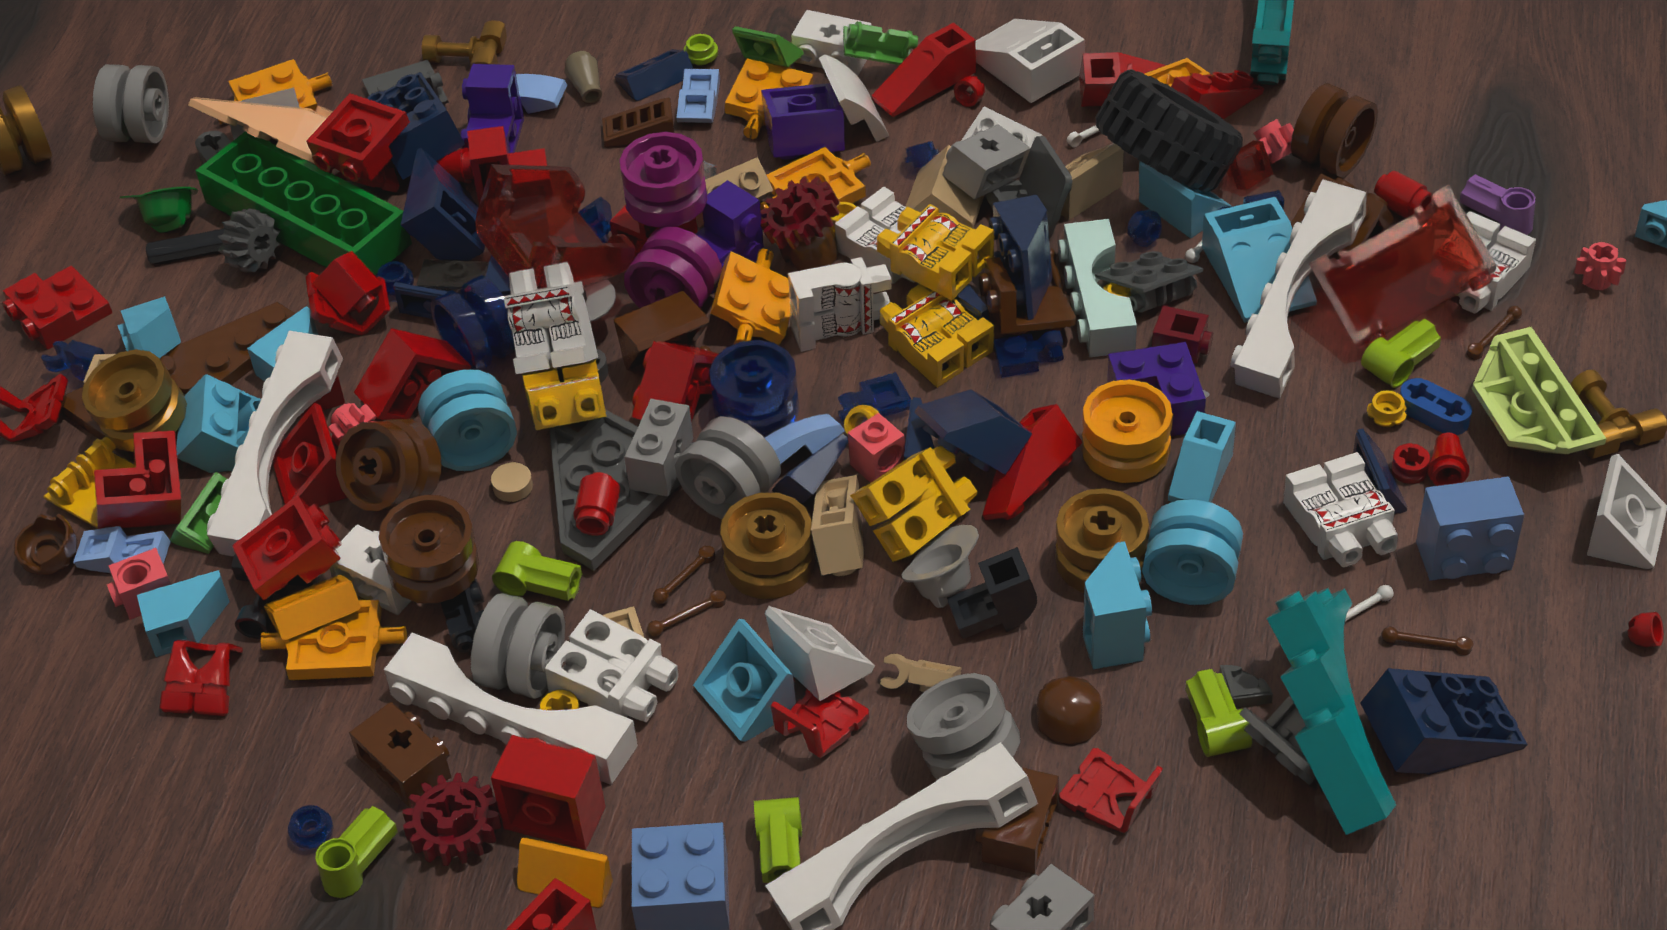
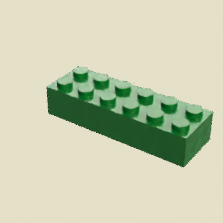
M246 131L195 170L205 203L231 216L232 212L242 211L243 209L259 210L260 213L269 215L271 218H274V226L280 229L276 241L326 268L334 259L353 251L366 267L376 275L412 244L410 235L401 226L403 210L329 172L322 171L316 165L276 147L275 144L248 134Z

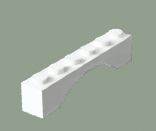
M1322 179L1317 192H1310L1304 207V214L1306 215L1302 223L1296 222L1290 235L1291 246L1288 252H1282L1278 258L1275 268V274L1277 275L1273 284L1267 283L1264 287L1260 300L1262 307L1258 315L1253 313L1246 327L1247 338L1244 345H1237L1233 352L1230 365L1232 368H1235L1236 385L1280 399L1295 367L1294 344L1287 324L1288 313L1294 295L1304 279L1318 264L1333 253L1353 243L1366 215V192Z
M289 331L284 344L278 347L275 358L276 364L271 376L263 384L262 399L258 409L250 416L249 431L244 443L236 451L235 466L231 476L223 483L221 500L216 513L210 516L207 524V536L219 554L234 556L235 551L232 545L272 515L268 487L269 472L275 452L284 434L297 417L315 401L331 391L343 360L333 337Z
M411 633L384 669L390 693L400 703L405 705L414 704L428 710L439 719H451L465 725L476 734L481 735L485 733L502 740L506 745L511 735L527 739L532 737L539 738L548 744L568 749H583L589 754L596 756L600 781L610 785L613 784L638 746L633 720L599 706L593 705L569 710H541L504 702L484 692L464 675L455 663L448 646L415 633Z
M1000 742L951 773L939 778L936 782L910 798L901 801L897 806L874 820L862 825L856 831L833 845L824 848L810 859L783 873L765 886L790 930H834L843 924L851 905L863 888L886 865L904 852L928 840L952 832L974 828H1000L1037 805L1038 802L1028 776Z

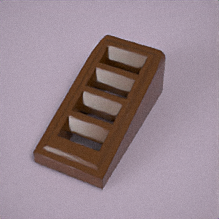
M671 98L659 99L602 118L604 146L629 145L634 140L652 133H675ZM620 128V131L613 132V129Z

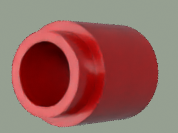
M1395 170L1391 171L1388 175L1383 174L1374 188V194L1388 203L1387 208L1406 219H1422L1433 201V194L1427 191V186Z
M596 472L584 476L580 481L573 517L576 520V527L585 534L603 535L614 523L620 485L610 475Z

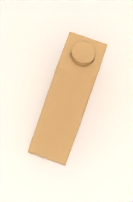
M857 475L823 481L816 490L811 532L821 575L833 573L835 576H845L855 572L856 569L863 568L864 545L861 511L850 496L859 490Z

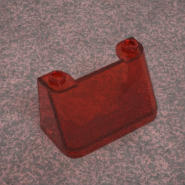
M491 165L476 215V230L480 240L508 277L511 272L533 268L537 289L546 288L547 282L544 266L568 262L574 282L582 281L584 289L625 272L634 260L636 249L624 234H614L607 243H602L578 213L580 204L585 198V187L571 167Z
M1449 185L1431 194L1434 201L1425 207L1426 211L1420 205L1414 209L1415 214L1348 252L1345 248L1339 251L1340 259L1332 258L1329 260L1327 255L1324 254L1309 263L1314 278L1356 347L1365 346L1367 349L1379 337L1387 340L1386 334L1469 288L1472 291H1477L1493 281L1491 275L1497 269L1496 263Z

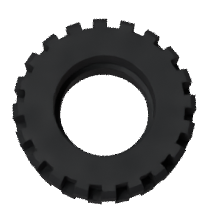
M1132 69L1120 74L1095 117L1096 128L1103 135L1107 136L1111 142L1121 147L1122 150L1133 155L1139 161L1149 165L1161 174L1167 175L1181 184L1183 183L1192 189H1198L1201 192H1210L1219 186L1243 146V136L1241 133L1234 129L1231 124L1224 121L1223 118L1169 85Z

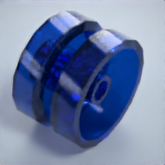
M480 275L461 285L460 295L451 290L431 301L430 309L433 321L441 339L448 341L472 366L470 370H482L491 365L492 355L501 359L516 351L513 333L508 321V308H505L503 295L489 278Z
M761 340L743 341L725 348L715 357L710 368L715 419L720 416L735 418L751 426L764 438L778 429L795 422L800 411L795 360L786 349L772 342Z

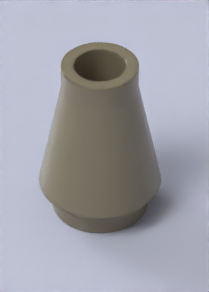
M578 51L571 54L565 61V75L574 85L585 103L597 102L602 97L596 58L586 51Z

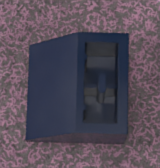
M972 389L918 405L915 413L925 422L922 428L937 438L939 445L955 455L962 452L969 456L968 460L985 472H989L993 467L1006 475L1032 435L1029 430L1001 406Z

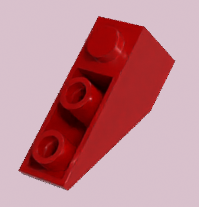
M954 22L925 37L871 95V99L892 117H895L956 84L962 78L976 73V39Z
M1119 52L1083 53L1079 73L1081 106H1102L1120 74L1132 69L1145 74L1166 65Z
M1234 70L1233 73L1213 72V74L1209 75L1192 73L1191 76L1175 77L1171 86L1178 92L1205 106L1208 110L1223 118V120L1263 94L1264 88L1253 82V76L1240 70Z
M1057 404L1034 408L1019 422L1032 435L1006 475L996 470L982 514L985 520L998 518L1009 520L1017 516L1025 507L1023 503L1031 495L1040 492L1049 484L1047 478L1054 471L1065 467L1072 461V453L1083 442Z

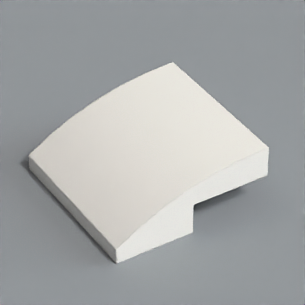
M827 55L819 57L837 99L851 125L865 119L876 142L888 137L889 134L871 96L859 77L835 58Z

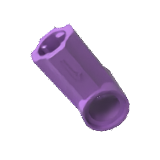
M1476 174L1467 181L1460 195V203L1498 221L1500 231L1504 226L1525 235L1530 234L1533 230L1536 197L1529 189L1522 187L1505 189Z

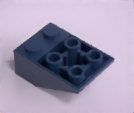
M421 72L415 75H406L388 90L375 92L367 97L369 100L407 113L410 123L388 146L393 156L390 160L402 180L412 175L417 149L422 148L437 161L466 145L447 109Z
M422 148L417 149L401 226L410 236L416 238L427 248L436 259H439L452 270L484 253L489 226L470 192Z
M1037 194L993 203L994 217L989 218V228L994 229V240H996L997 245L994 258L1000 257L1016 288V307H1021L1028 320L1034 319L1052 280L1047 209Z
M1388 668L1360 702L1396 772L1433 774L1522 750L1528 745L1518 728L1516 720L1511 716L1499 695L1497 686L1487 676Z

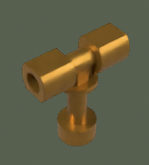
M495 20L486 22L480 38L472 36L469 43L442 42L440 35H424L422 40L423 61L428 60L429 63H439L442 56L469 57L471 67L472 64H498L496 54L503 51L507 39L505 23Z
M1586 370L1577 375L1570 385L1582 403H1591L1602 418L1597 425L1606 437V443L1585 449L1584 452L1593 459L1618 452L1620 443L1632 440L1636 445L1640 446L1664 439L1667 431V420L1659 409L1654 408L1630 415L1625 408H1615L1604 394L1607 389V383L1596 370Z

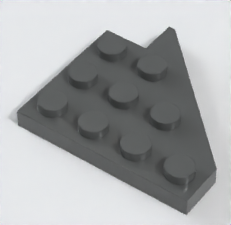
M606 409L607 417L592 419L579 432L565 425L549 428L562 553L593 571L668 498L667 496L630 490L624 457L638 427ZM602 472L610 475L620 485L613 525L608 528L605 534L598 536L588 535L576 527V520L573 517L580 481L584 476ZM677 477L669 496L681 485Z

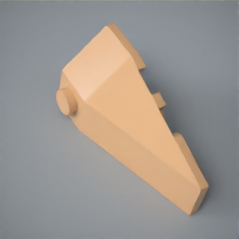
M199 97L191 98L188 104L233 126L239 124L243 126L244 131L254 137L268 141L270 139L278 141L276 147L311 163H314L312 160L313 155L306 141L333 112L321 106H317L316 111L310 108Z

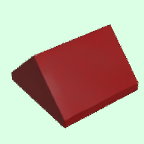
M313 403L279 445L272 463L285 504L297 495L309 507L314 503L322 506L348 498L342 491L336 475V452L321 405Z

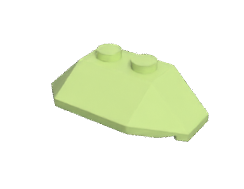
M1532 327L1494 336L1490 349L1475 378L1472 390L1508 446L1541 453L1570 454L1606 443V437Z

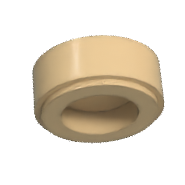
M511 462L503 464L495 469L491 476L493 492L496 497L503 501L514 502L521 500L529 495L533 488L531 472L528 467L521 463Z

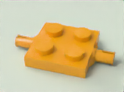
M747 58L725 101V113L747 120L748 123L743 133L747 138H750L752 133L751 139H756L763 125L766 126L761 90L813 85V74L790 69L791 65L784 67Z
M294 59L228 81L234 101H242L294 87L299 107L310 108L316 111L318 105L313 92L332 87V81L328 72L308 79L300 72Z
M823 147L767 174V178L774 190L771 192L774 195L772 198L777 196L775 191L777 188L785 190L788 188V181L792 180L795 184L800 183L802 177L806 176L809 182L815 177H819L822 183L827 181L840 202L854 203L866 197L865 185L855 176V173L869 168L871 162L865 153L845 161L834 156L826 147ZM765 201L760 202L761 210L769 208Z
M760 249L758 251L756 263L731 251L724 261L710 314L729 322L738 330L734 347L738 349L741 345L740 351L749 350L752 336L762 337L779 345L786 335L790 319L789 282L787 277L770 270L774 255L771 250L767 254L768 249Z
M379 599L359 600V611L288 640H283L278 632H262L261 648L263 651L287 649L286 672L289 680L374 676L376 655L381 645L404 644L407 639L406 626L381 628L382 609Z

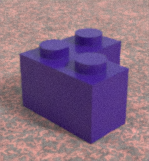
M472 64L468 78H464L462 83V96L464 100H468L469 108L467 129H462L461 137L466 145L461 147V149L469 148L467 131L504 126L508 152L514 153L524 122L515 66Z
M727 180L707 195L708 200L702 211L704 228L696 233L716 252L722 268L725 259L731 251L756 263L758 251L764 249L763 230L760 226V200ZM717 283V285L715 286V288L713 289V291L711 292V294H713V293L716 292L717 287H718V283Z
M1186 342L1108 354L1107 383L1129 379L1145 382L1161 390L1171 403L1173 413L1170 436L1186 434L1196 412L1205 413L1206 398Z

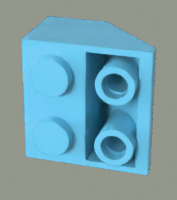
M205 374L184 396L187 407L185 418L178 428L177 458L209 473L233 471L236 451L245 441L249 431L250 416L254 411H257L261 399Z
M1125 541L1117 542L1085 581L1083 638L1093 669L1143 661L1144 643L1150 642V629L1146 616L1152 615L1151 599L1148 590L1141 591L1140 565L1137 557L1130 558Z

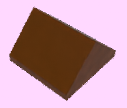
M684 291L613 319L627 370L643 364L645 354L652 347L653 341L691 344L699 338L709 324L706 314Z

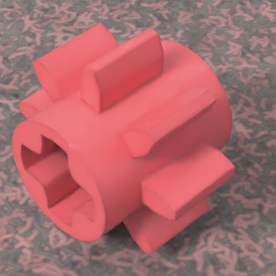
M1275 119L1255 131L1253 134L1258 141L1250 146L1258 160L1267 156L1270 163L1273 164L1292 153L1291 140L1294 129L1290 123L1281 126L1278 119Z
M1605 242L1594 243L1589 249L1586 247L1581 249L1580 258H1577L1574 273L1583 274L1582 284L1594 290H1604L1610 287L1611 283L1619 285L1620 277L1624 273L1626 259L1618 258V248Z
M355 403L344 404L337 408L331 416V425L328 426L329 431L333 434L331 439L339 447L341 439L350 428L362 422L375 421L377 416L367 404H364L360 409Z

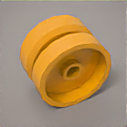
M1129 379L1111 381L1101 385L1087 397L1082 417V452L1084 461L1094 473L1106 480L1131 483L1141 482L1156 476L1166 466L1171 450L1170 433L1172 430L1173 413L1171 403L1163 392L1148 383Z

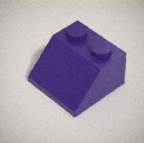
M830 83L761 90L768 143L773 157L790 160L798 158L803 154H811L823 147H826L832 154L835 151L845 150L843 108Z

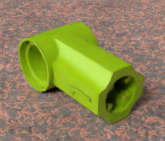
M1428 320L1414 321L1388 341L1383 337L1374 340L1365 350L1361 359V365L1392 388H1397L1409 378L1417 363L1440 347L1441 337L1438 335L1435 325Z
M514 541L506 549L492 575V581L500 591L508 595L523 596L528 590L569 601V599L575 598L579 590L582 571L580 565L541 556V553L532 545L522 541Z
M1212 669L1197 672L1194 677L1187 680L1185 690L1197 718L1198 737L1205 756L1209 757L1250 748L1252 746V737L1244 730L1249 722L1239 714L1242 709H1236L1222 673H1216Z
M799 797L754 801L757 841H760V869L763 883H770L783 873L801 864L799 837H802Z
M374 806L370 809L365 808L339 838L327 840L317 849L315 860L324 890L330 896L343 898L357 892L363 884L362 873L398 833L396 824L384 811Z

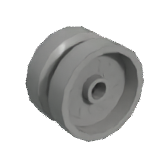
M105 64L99 70L93 91V113L96 128L104 141L128 142L132 138L134 142L158 143L163 138L169 116V97L166 80L159 67L136 65L130 70L125 65Z
M722 416L709 422L699 434L696 442L691 443L684 450L675 464L676 476L683 490L697 505L720 519L724 517L732 505L742 498L757 493H767L781 474L780 461L773 447L759 432L742 421Z
M504 593L495 595L484 609L474 635L471 651V671L474 681L481 686L497 690L509 686V689L514 694L533 699L541 697L548 689L545 667L564 644L565 620L563 611L558 606L542 602L531 603L528 606V603L523 598Z
M962 674L940 681L926 690L912 704L907 714V728L915 743L923 751V758L931 774L937 780L1000 742L1013 757L1021 742L1019 729L1011 713L1005 709L1004 699L996 683L989 676L982 674Z

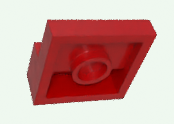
M349 93L306 142L313 155V162L322 171L330 172L334 168L340 170L347 179L353 182H357L360 178L372 181L393 157L388 146L410 121L405 111Z
M72 265L44 281L36 273H33L3 290L6 300L2 302V306L12 321L19 320L28 338L32 341L37 339L47 350L113 313L109 302Z
M299 495L232 545L254 591L263 600L284 588L297 575L307 584L310 583L317 576L327 572L334 563L341 559L336 549L342 545V542L328 526L330 523L329 519L317 504L314 503L309 507Z

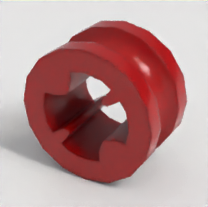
M1407 443L1400 445L1393 453L1391 466L1393 476L1398 481L1407 484L1423 481L1428 475L1429 452L1418 444ZM1407 461L1414 462V466L1407 465Z

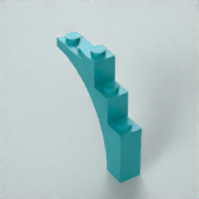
M1258 0L1256 23L1252 39L1250 75L1253 78H1257V83L1277 85L1279 80H1286L1294 0Z
M1329 588L1304 597H1302L1300 591H1296L1275 602L1278 609L1267 620L1291 664V667L1280 677L1305 723V726L1297 733L1295 739L1307 762L1310 764L1345 834L1348 835L1387 818L1395 808L1396 803L1380 772L1366 738L1348 678L1344 653V625L1346 614L1353 603L1345 588L1331 594Z

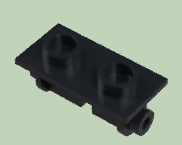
M474 579L469 588L455 598L441 602L444 615L448 619L446 623L451 644L461 653L472 650L474 635L484 611H480L478 605L485 602L477 579Z

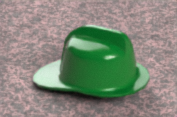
M171 187L150 191L142 195L120 196L119 199L136 200L144 222L154 230L166 233L181 228L185 221L190 219L192 196L198 193V189L194 187Z

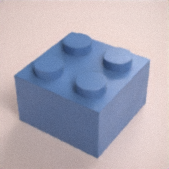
M1509 477L1425 488L1416 544L1429 580L1456 579L1467 575L1499 573L1504 570H1512L1524 513Z
M723 822L632 829V911L636 930H730L728 853Z

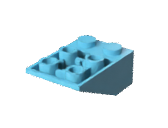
M1276 197L1204 214L1202 248L1244 323L1249 321L1253 313L1258 315L1262 307L1260 300L1264 287L1267 283L1273 284L1277 275L1275 274V268L1278 258L1282 252L1287 253L1291 246L1290 235L1292 226ZM1309 276L1304 279L1294 295L1289 311L1317 304Z

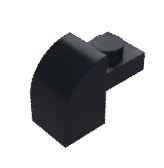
M1018 547L978 563L985 583L947 597L963 639L1002 623L1006 632L1011 631L1025 622L1035 610L1037 594Z

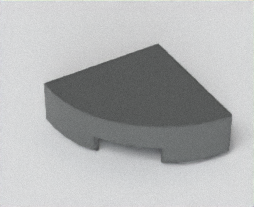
M1220 665L1219 673H1222L1236 708L1272 703L1273 693L1264 679H1258L1242 671V667Z

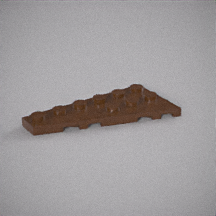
M275 302L179 344L160 359L184 396L205 374L233 385L253 369L247 348L296 313ZM83 387L65 394L64 400L61 402L60 412L96 438L102 440L106 437L101 431L100 425L94 421L85 408L82 400ZM116 447V452L129 461H134V452L120 450Z

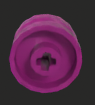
M652 133L634 140L624 149L619 159L626 209L634 220L646 226L659 228L673 227L693 220L703 211L708 200L702 150L693 139L678 133Z
M662 227L652 232L624 274V286L629 297L639 308L684 291L701 309L719 282L722 265L716 252L710 245L693 232L679 227Z

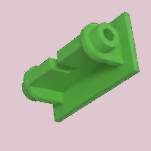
M857 21L855 24L843 27L844 56L900 65L910 55L911 49L914 50L917 47L918 36L913 35L912 31L908 30L905 32L888 29L887 33H883L882 27L866 25Z

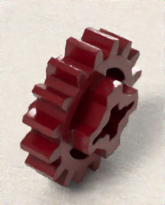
M804 176L800 183L796 184L791 180L788 181L787 189L777 188L775 190L777 196L765 200L769 208L761 210V217L763 219L760 226L770 243H776L780 249H783L788 243L792 250L797 248L799 242H804L808 246L811 244V237L816 235L822 238L824 236L822 232L824 227H833L834 223L830 217L839 215L840 212L836 206L840 204V201L827 181L822 183L819 177H815L809 182L807 177Z
M456 773L451 782H446L444 776L439 775L437 778L438 785L432 787L424 782L421 784L424 793L422 796L413 794L409 796L412 808L403 809L405 820L403 825L407 841L411 843L413 852L417 854L423 851L427 862H432L438 855L441 856L443 865L448 866L452 857L458 856L459 860L464 864L467 863V853L473 851L481 856L484 854L482 843H495L496 841L494 830L502 827L496 797L493 796L492 788L489 784L480 787L477 776H473L466 783L463 782L461 773Z

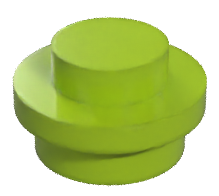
M696 34L689 37L686 41L684 51H687L693 64L706 65L718 56V46L713 38L707 34Z

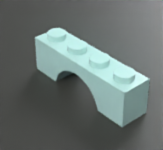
M1109 219L1064 224V239L1058 240L1060 263L1066 262L1067 266H1064L1065 285L1067 289L1073 288V292L1070 294L1071 308L1075 315L1080 317L1077 320L1079 342H1086L1089 357L1107 356L1110 353L1136 350L1137 323L1130 298L1107 292L1097 284L1100 279L1095 277V274L1109 270L1110 265L1115 263L1116 244Z

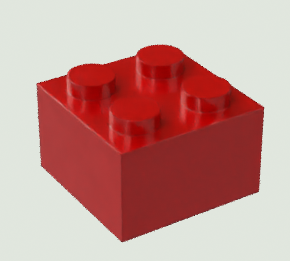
M511 735L491 776L503 828L586 850L606 807L596 756L580 748L568 749L548 744L539 738L532 737L527 739Z

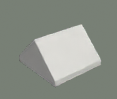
M1619 454L1613 455L1610 458L1587 555L1638 568L1650 569L1655 566L1667 505Z
M768 606L765 616L775 655L793 676L819 701L872 673L875 665L832 625Z

